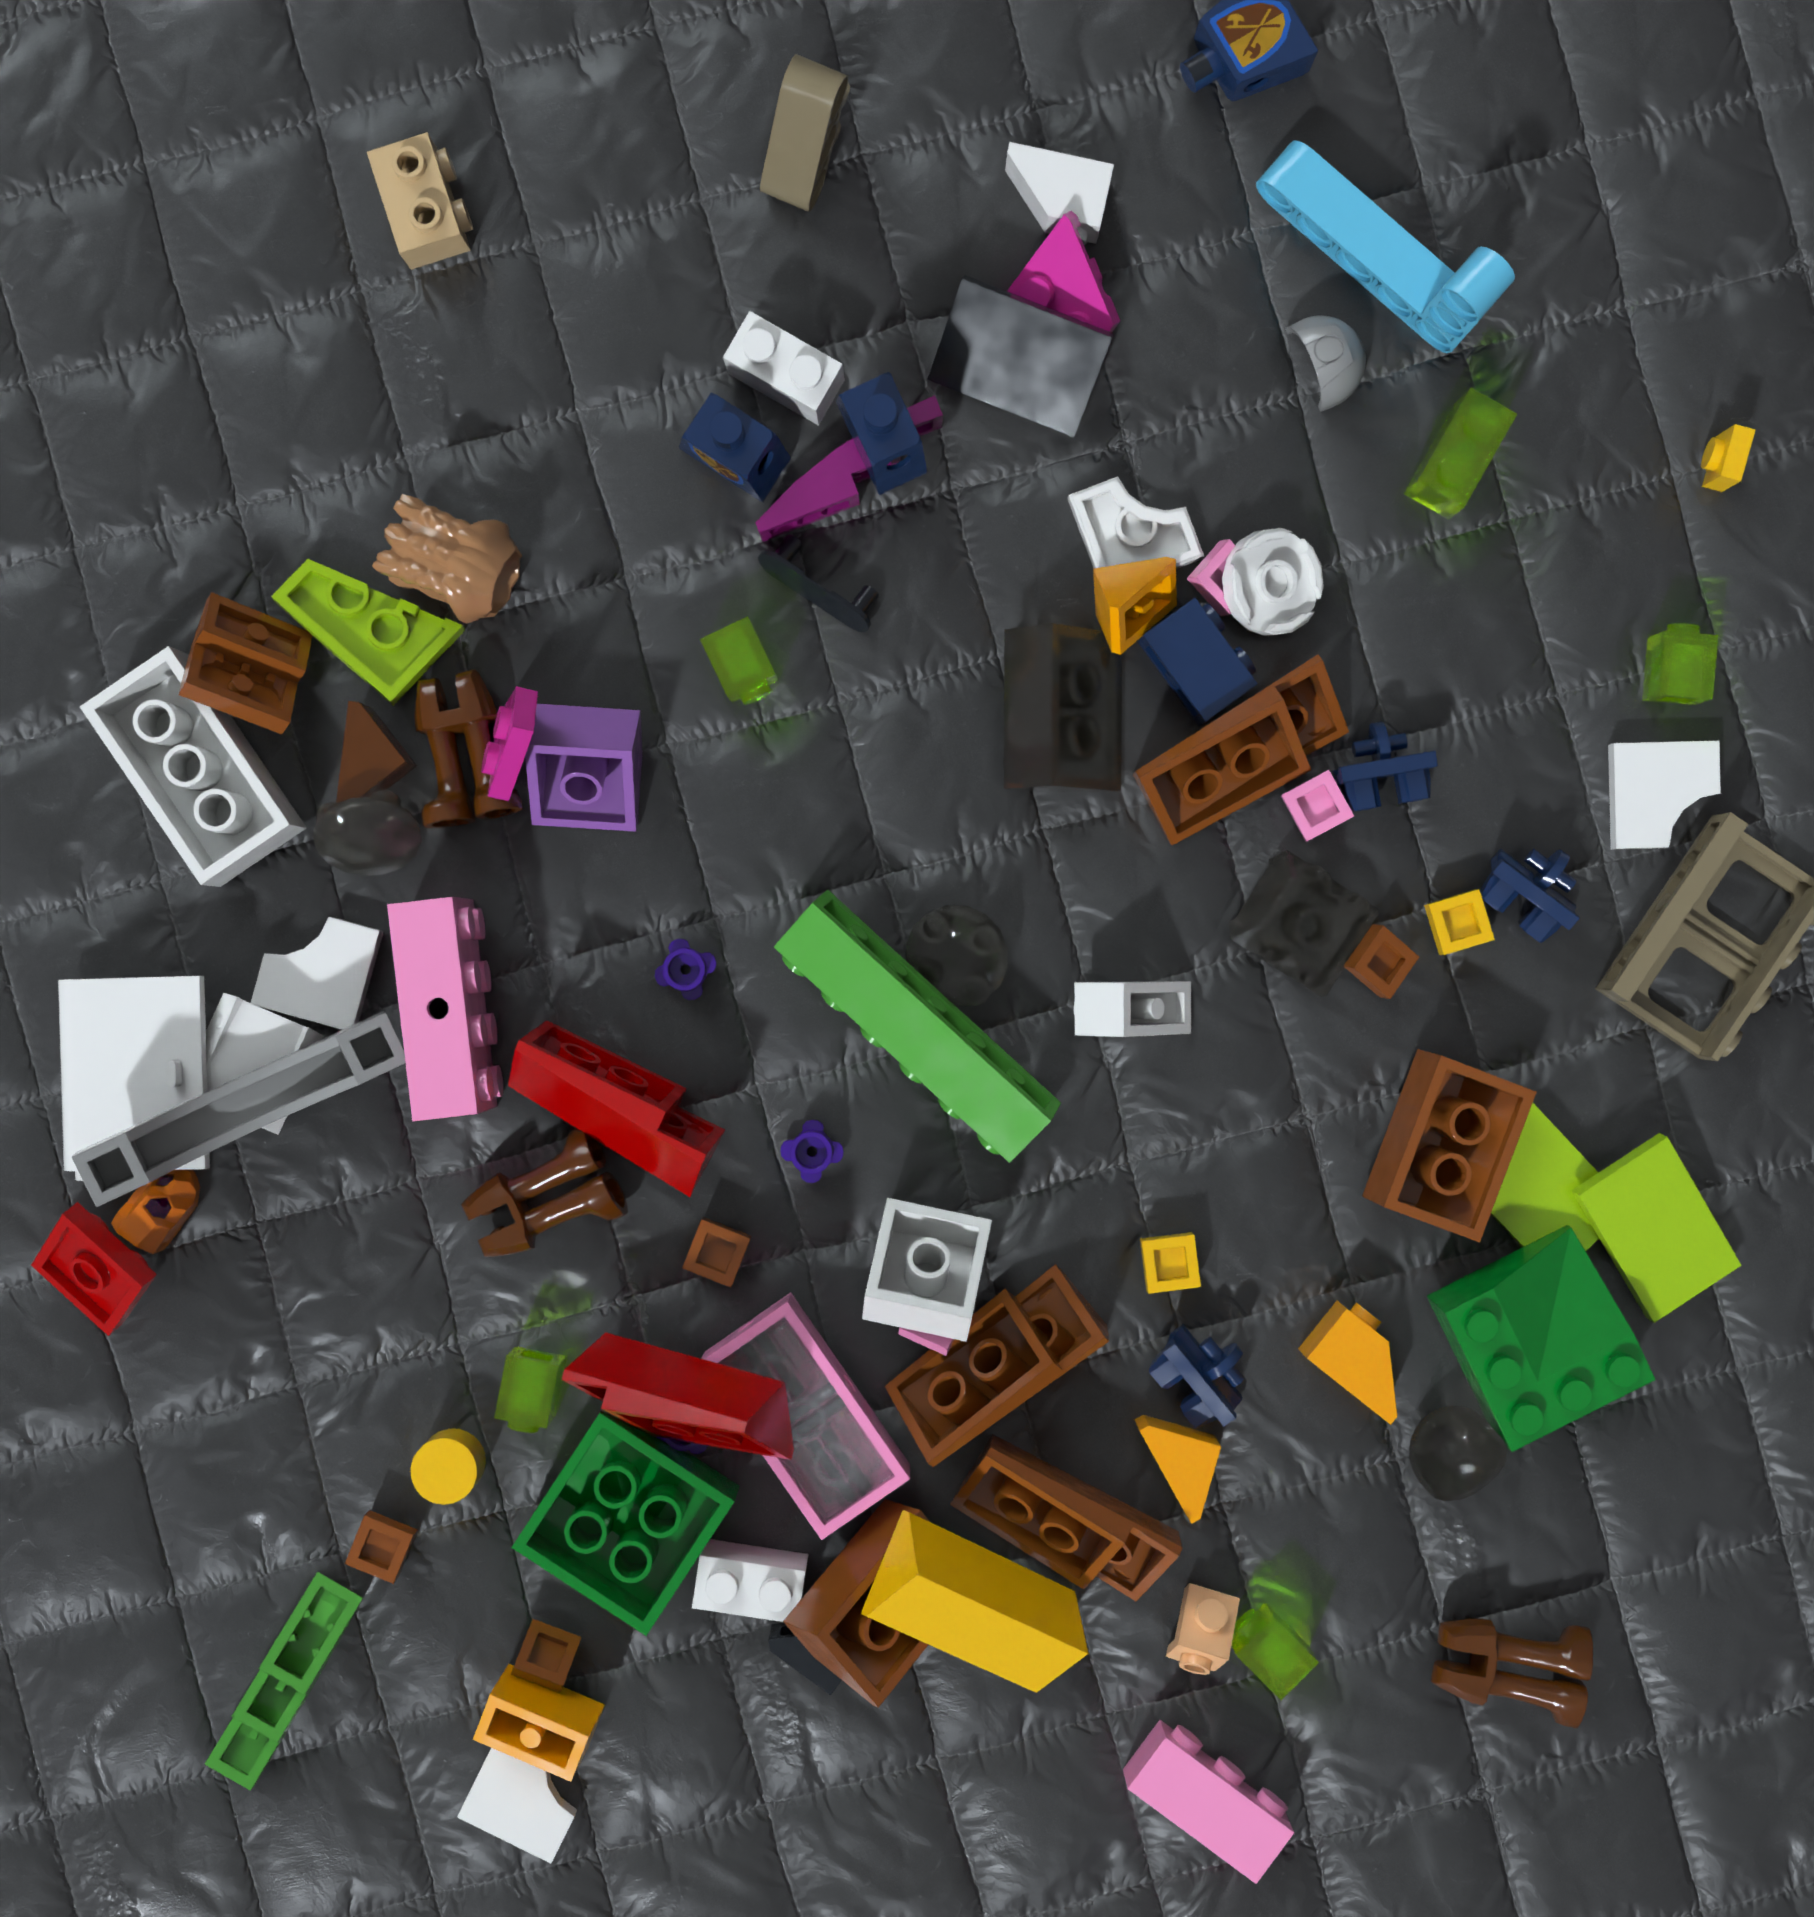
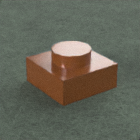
M1372 924L1344 964V967L1377 996L1391 999L1419 959V956L1384 925Z
M703 1217L682 1269L731 1288L752 1236Z
M369 1510L363 1517L345 1564L394 1584L399 1578L418 1529Z
M532 1619L511 1675L560 1693L582 1637Z

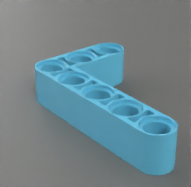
M1293 140L1256 182L1259 194L1273 209L1426 342L1441 352H1452L1515 280L1514 271L1509 263L1495 251L1482 246L1476 248L1454 273L1318 153L1300 141Z

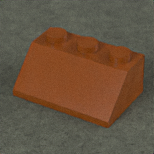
M1417 1049L1362 1197L1390 1210L1480 1242L1537 1092L1445 1056Z
M887 1499L880 1504L783 1621L815 1659L869 1703L878 1708L928 1646L926 1643L861 1614L902 1510L929 1521L921 1510Z

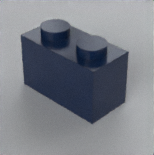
M1193 598L1146 632L1138 643L1197 725L1201 726L1258 683L1252 676L1256 673V668L1249 656L1239 646L1232 649L1221 634L1225 630V625L1218 613L1208 603L1202 607L1198 600Z

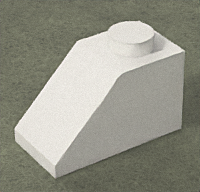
M1009 142L1005 171L1043 231L1050 234L1062 216L1072 211L1078 216L1081 226L1077 230L1083 244L1085 245L1086 242L1096 244L1114 164Z
M1191 981L1074 982L1075 1035L1133 1037L1191 1034Z

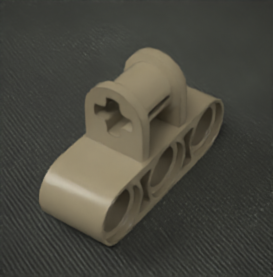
M795 54L785 72L779 92L760 183V192L811 212L825 181L833 145L839 137L841 129L839 119L850 92L848 75L801 55Z

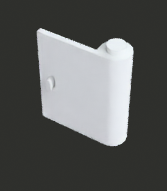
M204 976L58 980L64 1171H75L76 1181H83L71 1158L77 1151L208 1092ZM207 1153L175 1170L209 1169L210 1154Z

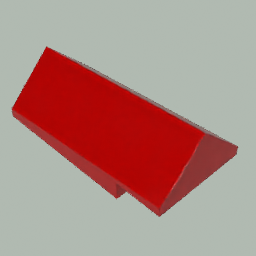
M547 1020L519 1039L516 1045L508 1082L510 1088L683 1194L691 1197L725 1129L679 1107L687 1088Z
M607 1332L564 1369L561 1380L602 1401V1410L652 1436L792 1460L794 1444L784 1381Z

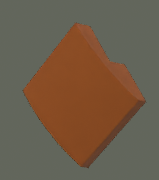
M211 592L207 598L195 633L178 695L283 734L291 721L297 684L306 671L312 635L297 626Z

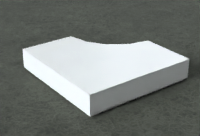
M1118 476L1068 495V502L1093 568L1170 557L1176 559V569L1202 560L1204 557L1186 507L1162 510L1145 506L1127 492Z
M1719 741L1609 744L1611 849L1668 848L1672 828L1683 810L1702 797L1721 793Z
M328 917L320 935L304 949L286 955L264 954L251 1003L262 1008L342 1030L358 1023L384 931L339 918Z
M491 1748L457 1818L544 1861L552 1863L575 1817L577 1809L561 1798L551 1781L549 1772Z

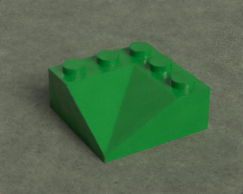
M1569 1225L1427 1295L1491 1431L1511 1452L1656 1380L1635 1334L1572 1227Z
M601 1411L511 1548L647 1636L734 1504L740 1486L698 1458L684 1451L673 1449L666 1442Z

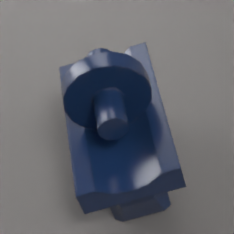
M1376 722L1369 725V739L1352 742V751L1355 758L1371 755L1373 761L1343 766L1331 771L1337 785H1342L1344 798L1351 811L1356 812L1381 807L1377 779L1394 776L1398 804L1430 798L1431 778L1429 769L1437 767L1438 763L1436 751L1391 758V751L1408 748L1406 734L1401 733L1388 736L1384 723Z
M1502 849L1490 860L1492 872L1480 890L1483 901L1495 910L1503 913L1520 893L1532 902L1533 905L1518 921L1519 926L1539 943L1544 942L1561 926L1570 930L1580 919L1579 915L1575 913L1576 904L1551 886L1554 883L1564 892L1568 893L1577 882V880L1563 871L1570 860V856L1561 849L1553 853L1548 859L1533 849L1526 856L1524 862L1538 871L1536 874Z
M1181 1325L1171 1332L1165 1348L1152 1361L1149 1368L1150 1374L1166 1390L1183 1378L1191 1386L1194 1392L1183 1398L1180 1407L1184 1416L1194 1428L1198 1429L1217 1419L1224 1427L1236 1419L1237 1413L1234 1410L1243 1397L1235 1387L1244 1380V1377L1234 1365L1242 1357L1243 1351L1236 1343L1221 1349L1212 1337H1208L1199 1344L1188 1329Z

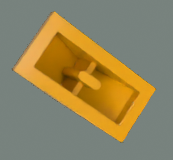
M1162 557L1093 569L1095 614L1112 653L1119 655L1124 653L1177 606L1176 559Z
M1147 1415L1134 1419L1190 1523L1192 1524L1200 1520L1221 1450V1445L1217 1438L1210 1433Z

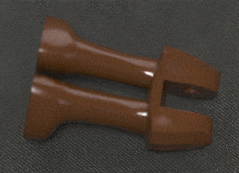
M476 669L456 674V688L460 708L448 710L445 693L438 678L418 680L415 728L416 732L428 736L437 776V798L427 803L422 809V820L425 828L454 827L475 822L473 806L467 792L456 741L457 734H465L475 783L474 809L476 817L482 820L496 819L517 813L523 809L521 797L516 789H513L509 801L488 797L490 775L481 773L486 745L488 741L491 742L489 724L495 723L497 710L484 681Z
M575 1128L568 1134L563 1151L550 1161L512 1179L499 1172L471 1193L461 1204L468 1221L481 1215H489L497 1211L496 1208L504 1204L508 1205L515 1223L507 1227L503 1225L494 1229L489 1235L478 1240L484 1257L510 1255L534 1249L536 1235L579 1216L593 1214L609 1221L626 1215L628 1213L626 1198L618 1181L609 1172L600 1174L579 1187L533 1209H529L526 1200L605 1167L606 1158L601 1143Z
M1465 1619L1439 1623L1437 1642L1446 1648L1470 1653L1469 1664L1447 1660L1434 1661L1430 1679L1434 1685L1481 1706L1487 1702L1488 1695L1502 1696L1550 1710L1555 1722L1560 1725L1578 1728L1581 1724L1588 1703L1587 1688L1581 1680L1589 1681L1593 1669L1592 1634L1588 1627L1571 1625L1564 1628L1559 1641H1538L1496 1632L1492 1621L1488 1619ZM1497 1660L1553 1671L1571 1678L1548 1680L1496 1670Z

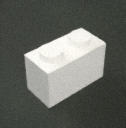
M751 311L748 312L723 356L729 375L818 426L845 381L842 363Z
M710 1539L699 1556L692 1608L783 1622L802 1599L809 1554Z

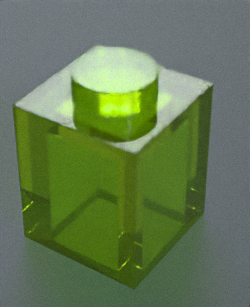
M748 616L700 639L731 703L741 699L743 705H748L772 693L769 685L779 680Z
M1674 623L1667 625V631L1665 630L1649 637L1647 640L1642 700L1689 705L1712 700L1718 635L1700 634L1699 625Z
M515 1346L506 1355L494 1418L508 1421L507 1427L515 1431L535 1433L539 1431V1427L547 1429L556 1415L562 1384L561 1379L567 1356Z
M1266 1602L1257 1611L1254 1609L1248 1610L1236 1621L1232 1640V1648L1236 1656L1280 1700L1319 1663L1310 1646Z

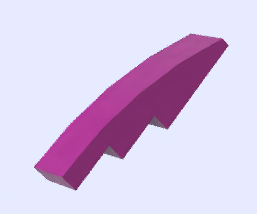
M935 395L907 408L919 436L942 428L943 414ZM853 438L836 448L796 480L755 522L762 542L860 505L859 493L855 484L869 479L870 475ZM901 456L892 460L888 465L900 462Z

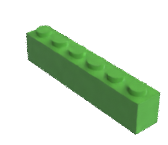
M826 890L805 910L774 946L782 955L785 965L792 972L799 976H806L821 990L823 999L830 1007L839 1012H845L860 1026L862 1035L871 1044L888 1051L899 1061L902 1072L909 1079L916 1083H923L938 1097V1102L943 1110L950 1116L962 1119L977 1133L980 1143L991 1153L1000 1154L1010 1163L1053 1119L1061 1102L829 890Z

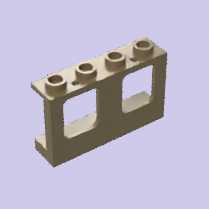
M1731 812L1710 817L1595 988L1697 1058L1711 1061H1719L1721 1056H1728L1737 1047L1743 1035V1032L1739 1029L1750 1013H1756L1768 1001L1772 993V987L1769 986L1780 969L1787 968L1797 958L1802 948L1799 940L1809 925H1814V878L1744 832L1748 823ZM1737 860L1745 862L1788 891L1791 895L1789 908L1768 939L1760 945L1712 915L1707 909L1708 899L1731 865ZM1679 947L1685 948L1727 976L1733 983L1731 994L1704 1031L1695 1030L1652 1001L1648 995L1650 985L1673 951Z

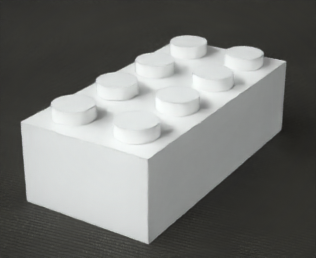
M168 646L88 700L80 708L200 885L221 887L307 827L231 715L178 695L189 654Z

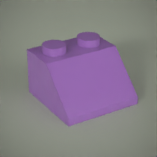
M537 704L534 733L525 755L532 825L637 831L643 752L640 710Z

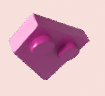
M1069 211L1062 216L1007 292L1112 333L1121 320L1111 297L1103 289L1102 274L1095 257L1089 259L1077 228L1081 224L1078 216L1074 212Z
M516 686L505 706L499 707L494 726V742L488 741L481 769V773L490 775L488 797L509 801L534 733L538 691Z

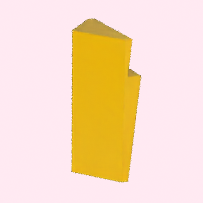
M902 1510L861 1611L862 1615L1036 1693L1089 1654L1074 1590L921 1517Z

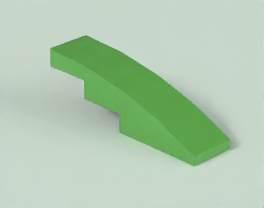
M316 1573L260 1665L258 1674L231 1716L233 1718L207 1759L206 1766L250 1791L254 1788L363 1600L362 1596L322 1573Z

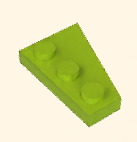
M307 559L271 596L279 607L392 706L403 697L465 631L463 625L447 618L445 620L421 610L415 604L401 598L400 600L370 588L364 582L310 559Z

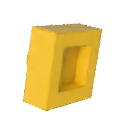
M1734 424L1717 435L1716 438L1712 437L1701 461V468L1706 469L1702 487L1723 492L1741 482L1755 429Z
M1480 889L1471 890L1424 905L1439 955H1447L1495 940Z
M1192 1232L1140 1238L1145 1284L1148 1294L1201 1287L1195 1235Z

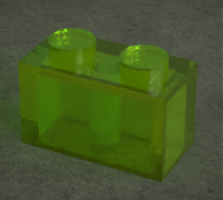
M1470 388L1454 404L1404 494L1443 517L1451 519L1466 506L1516 418L1517 413L1477 390Z

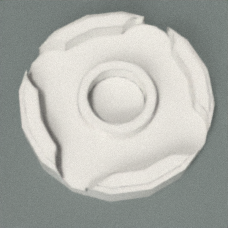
M1283 528L1254 531L1238 541L1226 559L1222 576L1224 600L1233 618L1247 630L1264 636L1292 633L1306 624L1314 614L1311 611L1315 607L1316 600L1321 599L1324 587L1322 565L1314 548L1304 538L1299 539L1295 534L1289 533L1292 531Z

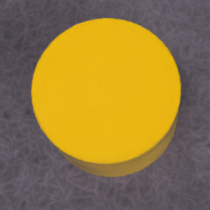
M451 1428L437 1432L416 1452L412 1460L411 1479L415 1489L423 1498L435 1504L446 1505L460 1501L469 1494L484 1473L486 1465L484 1449L479 1440L465 1430Z

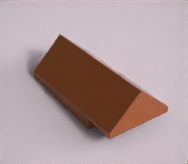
M1319 654L1133 773L1138 786L1171 845L1182 841L1311 771L1306 756L1349 733L1322 658Z
M1055 1264L1017 1296H1014L1005 1288L975 1312L972 1316L967 1342L954 1339L947 1356L932 1349L928 1350L884 1387L927 1463L934 1467L1108 1343V1327L1064 1272Z
M994 1434L988 1440L950 1503L954 1508L1080 1588L1085 1589L1095 1577H1098L1135 1602L1180 1556L1183 1549L1179 1531Z

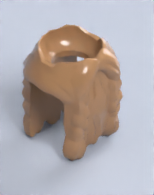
M402 494L400 499L396 501L393 509L403 520L401 524L389 523L388 527L384 530V537L392 548L391 550L379 552L376 557L377 561L373 562L372 567L381 574L388 576L389 581L399 587L406 589L415 588L431 598L448 603L458 620L468 624L480 618L494 617L510 600L512 588L520 577V558L522 554L510 537L508 525L494 519L470 524L466 520L456 519L451 514L443 512L435 506L426 505L421 499Z

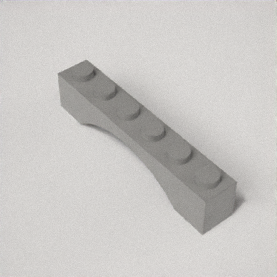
M382 1011L77 1151L71 1158L95 1206L98 1207L259 1128L405 1064L404 1050L386 1012Z

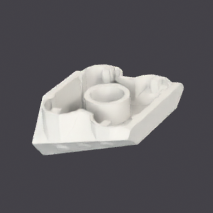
M223 993L206 1030L208 1091L323 1039L324 1036L309 1027L302 1026L237 996ZM288 1116L262 1127V1129L279 1135Z

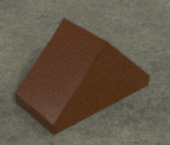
M348 701L336 807L360 811L417 767V765L371 707L360 702Z

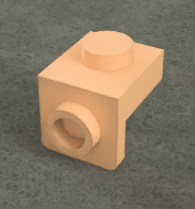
M1189 1583L1184 1588L1175 1639L1168 1645L1166 1657L1179 1661V1667L1191 1673L1206 1675L1210 1674V1671L1218 1670L1229 1661L1240 1598Z

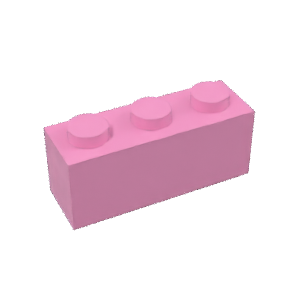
M1159 1720L1123 1768L1127 1789L1257 1884L1294 1834L1286 1814L1288 1807L1267 1788L1262 1787L1257 1792L1243 1781L1246 1778L1244 1773L1225 1757L1220 1756L1216 1761L1201 1750L1203 1747L1202 1742L1188 1729L1181 1725H1177L1175 1729H1172L1162 1720Z

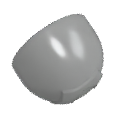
M1325 315L1307 317L1285 328L1287 334L1294 333L1300 338L1310 355L1320 388V401L1318 404L1320 412L1337 406L1349 398L1361 382L1366 367L1365 348L1353 328L1340 319Z

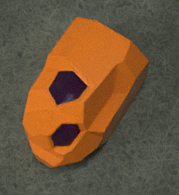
M173 1170L137 1188L111 1222L116 1233L135 1247L151 1254L163 1251L198 1206L200 1184L194 1170Z

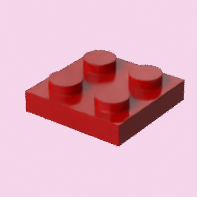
M78 1202L61 1215L31 1264L35 1270L108 1336L125 1322L157 1276L138 1252L130 1250L109 1231L106 1223L100 1217L90 1214Z

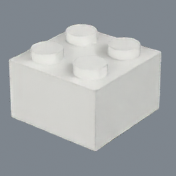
M887 1198L865 1292L862 1319L967 1342L992 1220Z

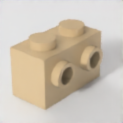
M428 132L367 151L399 254L411 270L471 251L465 232L473 230V225L464 200L462 198L454 200L449 182L457 180V176L446 147L438 150Z

